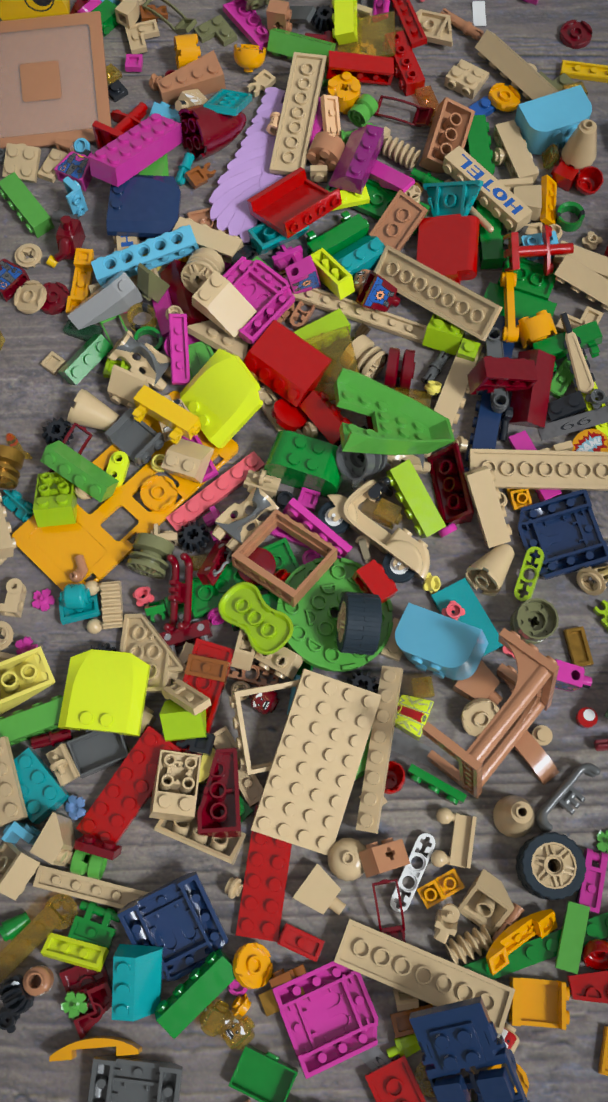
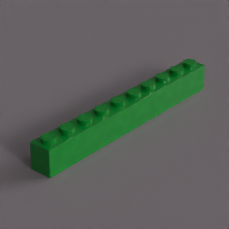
M474 115L465 144L466 152L493 175L495 165L491 162L493 150L489 147L491 146V136H488L489 122H486L485 115ZM476 199L473 207L494 227V231L489 233L479 224L478 251L481 269L502 268L503 261H506L503 253L505 251L503 250L504 235H501L502 222L495 218Z

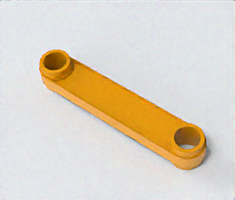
M505 271L501 273L500 286L504 287L505 314L502 341L514 343L518 342L519 327L515 326L514 301L517 273Z

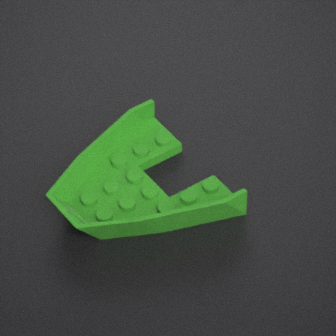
M345 368L341 369L334 384L336 407L372 417L374 429H364L354 424L342 422L339 428L342 452L384 455L429 454L455 441L448 418L413 398L361 373Z

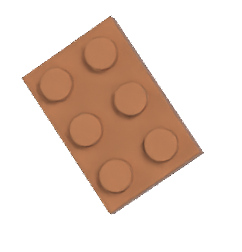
M399 190L369 235L377 236L385 246L389 245L401 251L427 214L428 209Z

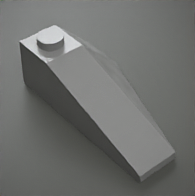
M121 270L66 316L80 330L130 311L144 298L127 274Z

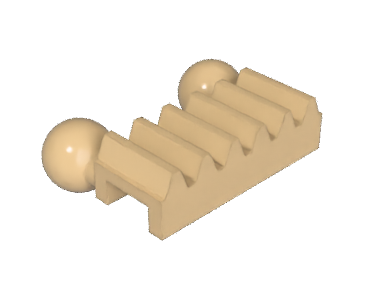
M90 580L86 582L85 586L90 589L91 596L101 591L103 622L98 619L89 620L86 626L88 632L97 634L103 629L123 628L124 615L121 581L98 583Z
M446 807L440 808L436 813L438 822L441 824L454 822L449 851L450 856H447L442 850H435L431 854V862L436 867H443L447 864L470 869L477 817L452 813Z

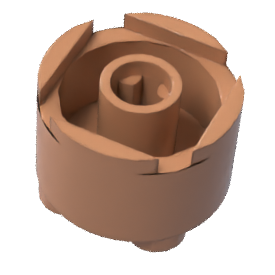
M318 132L311 143L306 158L312 165H327V172H332L338 164L345 148V143L339 136L335 135L333 137L329 135L330 132Z

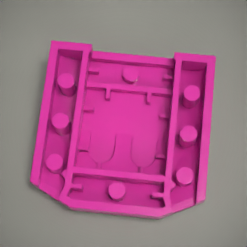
M242 256L223 275L257 311L255 316L239 330L238 334L240 338L253 345L273 320H278L295 302V297L292 294L288 281L261 260H247L246 257Z
M332 961L272 989L275 1002L305 1079L378 1044V1016L360 973ZM301 987H303L305 992L304 995H301Z

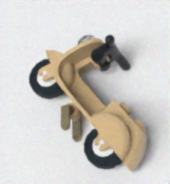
M365 477L353 480L351 485L353 486L352 491L354 493L349 498L339 494L327 495L330 501L320 508L318 519L337 535L344 533L349 527L360 536L357 537L355 542L359 544L366 564L372 561L368 549L371 543L385 554L382 566L389 579H392L395 583H405L415 576L425 581L430 568L428 545L420 539L417 541L412 538L413 534L406 528L402 530L397 528L391 535L358 509V506L367 498L372 503L379 502L383 492L386 496L391 497L393 491L387 486L391 482L390 478H381L378 482L374 479L366 480Z

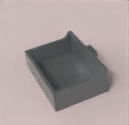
M85 730V735L67 742L82 779L123 762L130 753L124 735H119L118 733Z

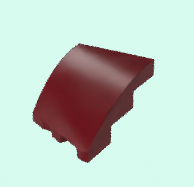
M105 964L101 972L76 965L59 971L66 993L73 991L76 996L77 992H84L87 996L84 1001L87 1002L88 1010L85 1014L80 1012L79 1016L73 1019L80 1040L86 1036L87 1032L112 1006V986Z

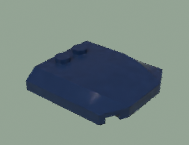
M135 175L119 187L111 184L106 219L107 235L155 238L165 232H171L179 219L181 191L174 176Z
M587 490L575 491L521 508L518 533L525 553L530 547L534 546L541 548L544 552L545 557L539 575L545 580L581 570L583 567L587 568L608 562V546L606 541L603 540ZM535 551V553L530 554L533 560L529 565L537 568L538 565H535L534 562L536 558H540L538 551Z
M197 872L185 874L128 903L117 912L132 945L163 947L162 979H167V981H175L191 973L195 968H200L210 953L216 952L219 948L221 949L229 941Z

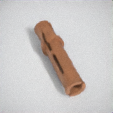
M446 8L441 11V14L450 15L451 25L461 30L464 35H469L477 41L483 36L484 31L472 25V22L463 20Z

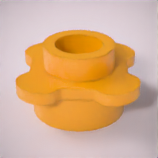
M246 993L242 996H237L233 1001L231 1011L234 1016L243 1017L249 1010L251 1001L248 1000Z

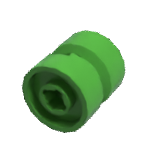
M362 94L356 101V104L348 111L350 121L358 127H361V124L367 123L370 117L378 110L377 101L369 94Z
M75 850L70 872L82 876L87 873L89 878L100 880L104 874L108 859Z

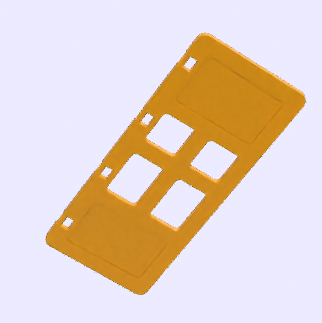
M172 391L168 394L172 401L180 399V392ZM146 414L142 421L157 433H162L160 422ZM201 429L197 434L203 445L214 448L211 457L212 462L218 456L223 459L215 466L217 471L238 453V444L233 439L223 448H218L207 439ZM170 440L164 442L163 447L151 455V460L157 454L166 455L167 450L174 443L170 442ZM111 445L92 463L105 471L111 455L119 450ZM150 460L124 485L117 487L113 496L107 499L92 514L86 513L77 504L75 524L38 527L33 515L12 534V537L15 538L16 546L62 591L67 584L82 583L85 585V580L92 573L96 576L94 581L99 582L134 550L133 543L131 544L128 540L135 533L151 534V530H154V524L158 523L160 526L167 516L177 510L184 501L188 500L206 482L198 483L169 474L179 483L177 492L182 498L165 511L149 512L133 498V495L141 488L146 479L158 473L153 470ZM123 507L139 523L120 541H116L101 527V524L118 508ZM83 555L88 572L81 582L75 583L69 577L70 573H73L77 568L74 557Z

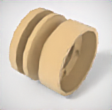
M202 247L192 252L181 272L183 285L191 293L195 294L215 270L223 275L225 263L218 252L211 248Z
M360 335L344 351L340 364L345 369L374 379L384 368L388 360V353L382 351L379 346L374 347V342L366 335Z

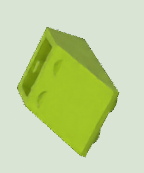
M433 313L422 345L456 356L466 331Z
M45 472L37 475L33 513L38 527L76 523L77 495L74 492L76 485L57 472Z

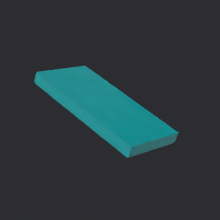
M221 89L204 103L203 107L209 108L216 113L237 116L252 101L253 95Z
M465 578L431 595L441 615L442 609L446 608L449 602L454 600L461 608L465 609V615L460 616L458 621L483 630L489 643L483 657L504 646L498 642L499 634Z

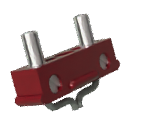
M229 538L221 541L217 540L213 548L205 549V553L208 556L199 571H193V578L199 577L203 585L213 586L217 582L226 565L231 562L230 557L233 552L226 547V544L230 541Z
M192 619L191 623H196L190 624L186 630L176 628L159 634L177 656L175 647L182 646L185 642H195L196 638L205 639V641L209 642L208 638L213 636L210 620Z

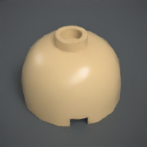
M342 838L336 841L327 856L328 866L332 874L338 879L354 881L365 873L359 852L366 850V848L359 840Z

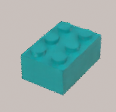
M28 747L14 759L28 818L32 823L39 825L52 812L68 800V797H70V794L63 786H60L58 779L39 755Z

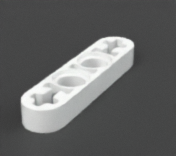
M423 833L416 839L408 857L410 864L404 866L398 880L399 887L404 892L410 893L409 897L405 895L403 898L405 906H402L403 912L408 909L435 848V839L428 833ZM426 837L429 838V843L431 844V847L427 846L423 852L428 854L427 857L415 852L416 848L419 851L421 850L423 844L420 840H424ZM415 856L423 860V866L420 869H415L411 865V860ZM406 876H411L414 879V886L411 889L405 888L402 884L403 878ZM395 887L390 898V906L394 911L400 912V907L399 909L396 908V903L394 902L395 898L398 899L397 888Z

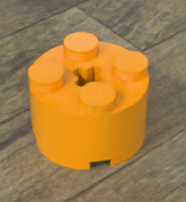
M197 33L174 36L177 69L201 57L200 46L196 45L198 44Z
M343 72L328 81V95L338 96L339 112H343L344 115L348 114V111L356 104L361 95L360 82L350 72Z
M546 310L539 311L532 318L527 316L519 319V324L516 326L519 327V338L524 349L527 345L531 348L533 343L558 334L552 316Z

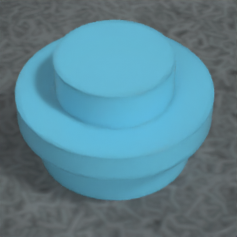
M78 138L74 142L75 152L82 154L85 149L90 151L88 140Z

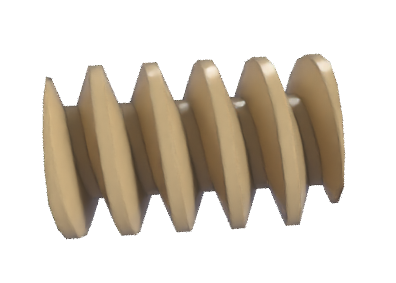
M390 136L383 147V155L388 156L389 159H394L396 163L399 162L401 166L405 165L406 169H412L419 160L421 150L414 153L415 147L409 150V143L404 146V141L401 140L398 144L399 138L396 137L392 140V136Z
M483 924L479 926L480 932L474 927L472 928V935L465 931L464 939L458 934L456 935L457 942L449 938V946L444 944L453 963L459 965L458 959H461L466 964L467 955L474 960V952H477L481 957L482 948L488 952L490 945L493 943Z

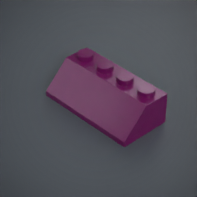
M367 124L351 132L330 179L329 186L362 194L383 145L384 128Z

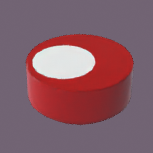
M584 707L577 712L576 721L582 728H591L597 723L598 716L594 709Z

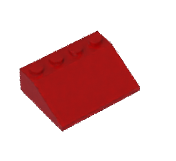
M273 320L243 360V363L257 376L258 380L295 407H299L306 397L315 390L332 362L331 358L277 320Z

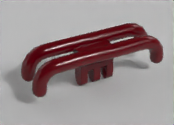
M187 553L180 554V558L185 563V583L179 582L180 568L177 558L172 554H168L166 557L172 566V579L169 580L171 587L168 591L171 593L168 596L170 601L169 623L163 625L165 631H172L176 625L179 630H186L191 623L193 563ZM184 603L183 622L177 624L178 604Z

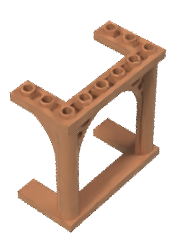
M505 628L499 633L498 642L512 651L517 663L518 674L510 665L506 666L501 663L497 668V676L506 682L512 694L469 749L465 751L429 722L422 728L423 735L459 762V770L433 750L427 755L428 761L476 799L482 794L484 784L542 710L547 711L551 706L559 670L557 662L552 657H545L535 645L525 643L515 631H508Z

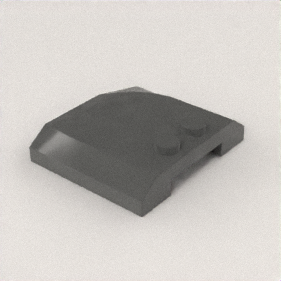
M114 1055L95 1056L92 1064L88 1102H179L183 1067L171 1062Z

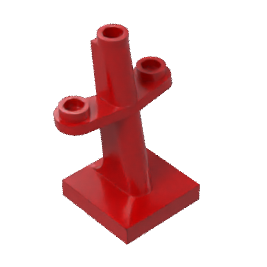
M140 102L129 114L122 113L118 109L113 110L110 113L111 118L118 122L114 128L95 120L92 128L97 148L101 149L138 125L147 114V105Z
M547 224L542 226L543 245L519 246L518 232H511L503 236V240H508L509 249L503 251L504 258H509V268L504 269V272L519 270L520 258L544 256L543 271L545 276L553 274L554 270L551 256L573 254L574 244H550L552 227Z

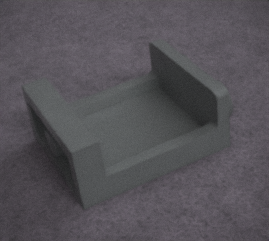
M129 408L105 432L108 442L119 451L125 452L128 458L140 467L143 463L145 464L150 460L151 455L156 450L158 451L163 447L165 440L161 432L157 433L143 421L139 423L134 420L135 416L132 415L134 410Z

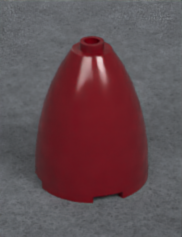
M203 104L183 108L178 113L182 126V145L184 149L188 148L195 156V161L210 157L227 147L241 133L247 121L242 111L237 116L220 114L203 107Z

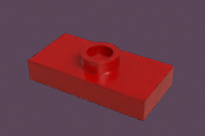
M285 923L277 941V944L317 962L325 941Z

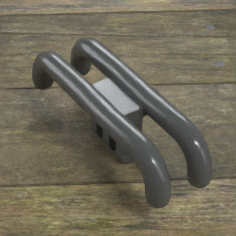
M583 763L574 768L536 813V823L542 832L552 831L553 826L549 823L547 816L557 803L569 814L573 815L575 811L569 805L572 804L577 809L580 807L575 798L582 803L586 800L572 786L583 773L588 774L590 777L599 775L601 771L597 766L591 763Z

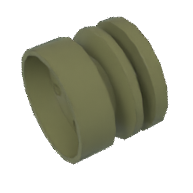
M138 533L133 543V548L136 551L130 552L129 557L131 559L127 560L126 566L130 570L146 577L165 578V570L169 567L168 563L165 562L167 560L166 557L168 554L173 555L174 544L157 535Z
M533 598L521 604L514 611L509 625L510 629L521 637V640L527 644L535 645L554 634L558 627L559 617L557 610L550 602L545 599ZM532 620V624L535 626L531 627V623L529 621Z

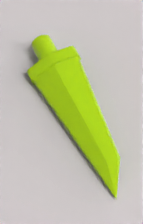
M413 1033L394 1038L395 1046L386 1049L389 1059L397 1055L400 1057L405 1055L407 1059V1057L421 1049L416 1035Z

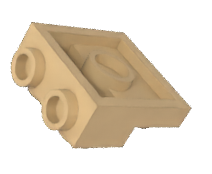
M461 59L457 66L454 65L446 75L444 86L473 100L489 78V72Z

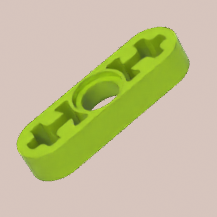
M534 546L527 550L519 573L514 595L521 602H526L533 596L545 557L544 552L539 547ZM535 551H538L540 558H536L534 562L535 565H538L537 568L527 565V562L532 563L533 558L530 554L535 553ZM525 570H534V578L530 580L525 579ZM522 580L526 583H532L531 587L527 585L526 591L529 594L528 596L524 595L523 598L518 593L519 590L524 588V584H521Z

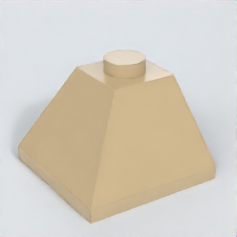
M483 869L472 883L458 909L463 916L477 926L483 924L488 933L493 936L514 910V905L502 881Z

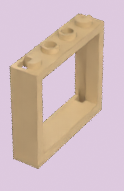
M300 679L231 692L232 696H229L231 709L234 708L235 717H232L234 729H238L239 735L236 738L237 749L241 750L242 753L239 763L241 771L244 770L245 774L250 775L270 771L272 762L251 765L240 697L296 687L297 689Z

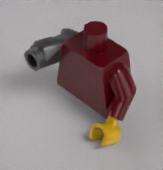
M61 209L58 211L54 210L52 214L53 221L60 223L56 233L58 252L54 256L50 254L46 262L52 268H55L56 264L63 259L74 260L76 248H82L86 237L78 215L69 214Z

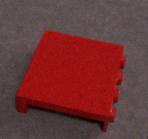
M302 167L247 200L250 214L286 238H290L342 204L339 188L332 192L327 191L308 180L305 169Z

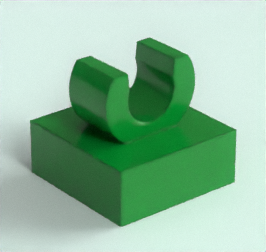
M164 599L145 604L146 615H151L150 619L153 623L155 622L154 616L156 614H160L162 620H165L166 615L164 611H166V604Z

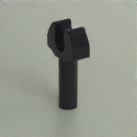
M507 407L501 414L502 423L499 441L506 442L509 421L513 417V407Z

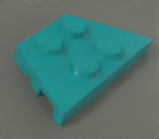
M472 180L423 184V188L427 190L429 196L427 200L431 206L433 217L453 214L468 216L481 190L483 181Z

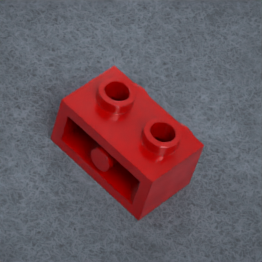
M375 559L356 570L352 576V579L363 593L379 595L382 604L392 598L398 591L395 582L388 578L383 566L377 563Z

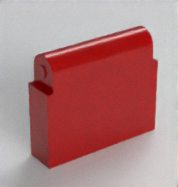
M461 214L423 218L419 224L416 260L459 284L461 281L476 278L479 218L473 215L461 216Z

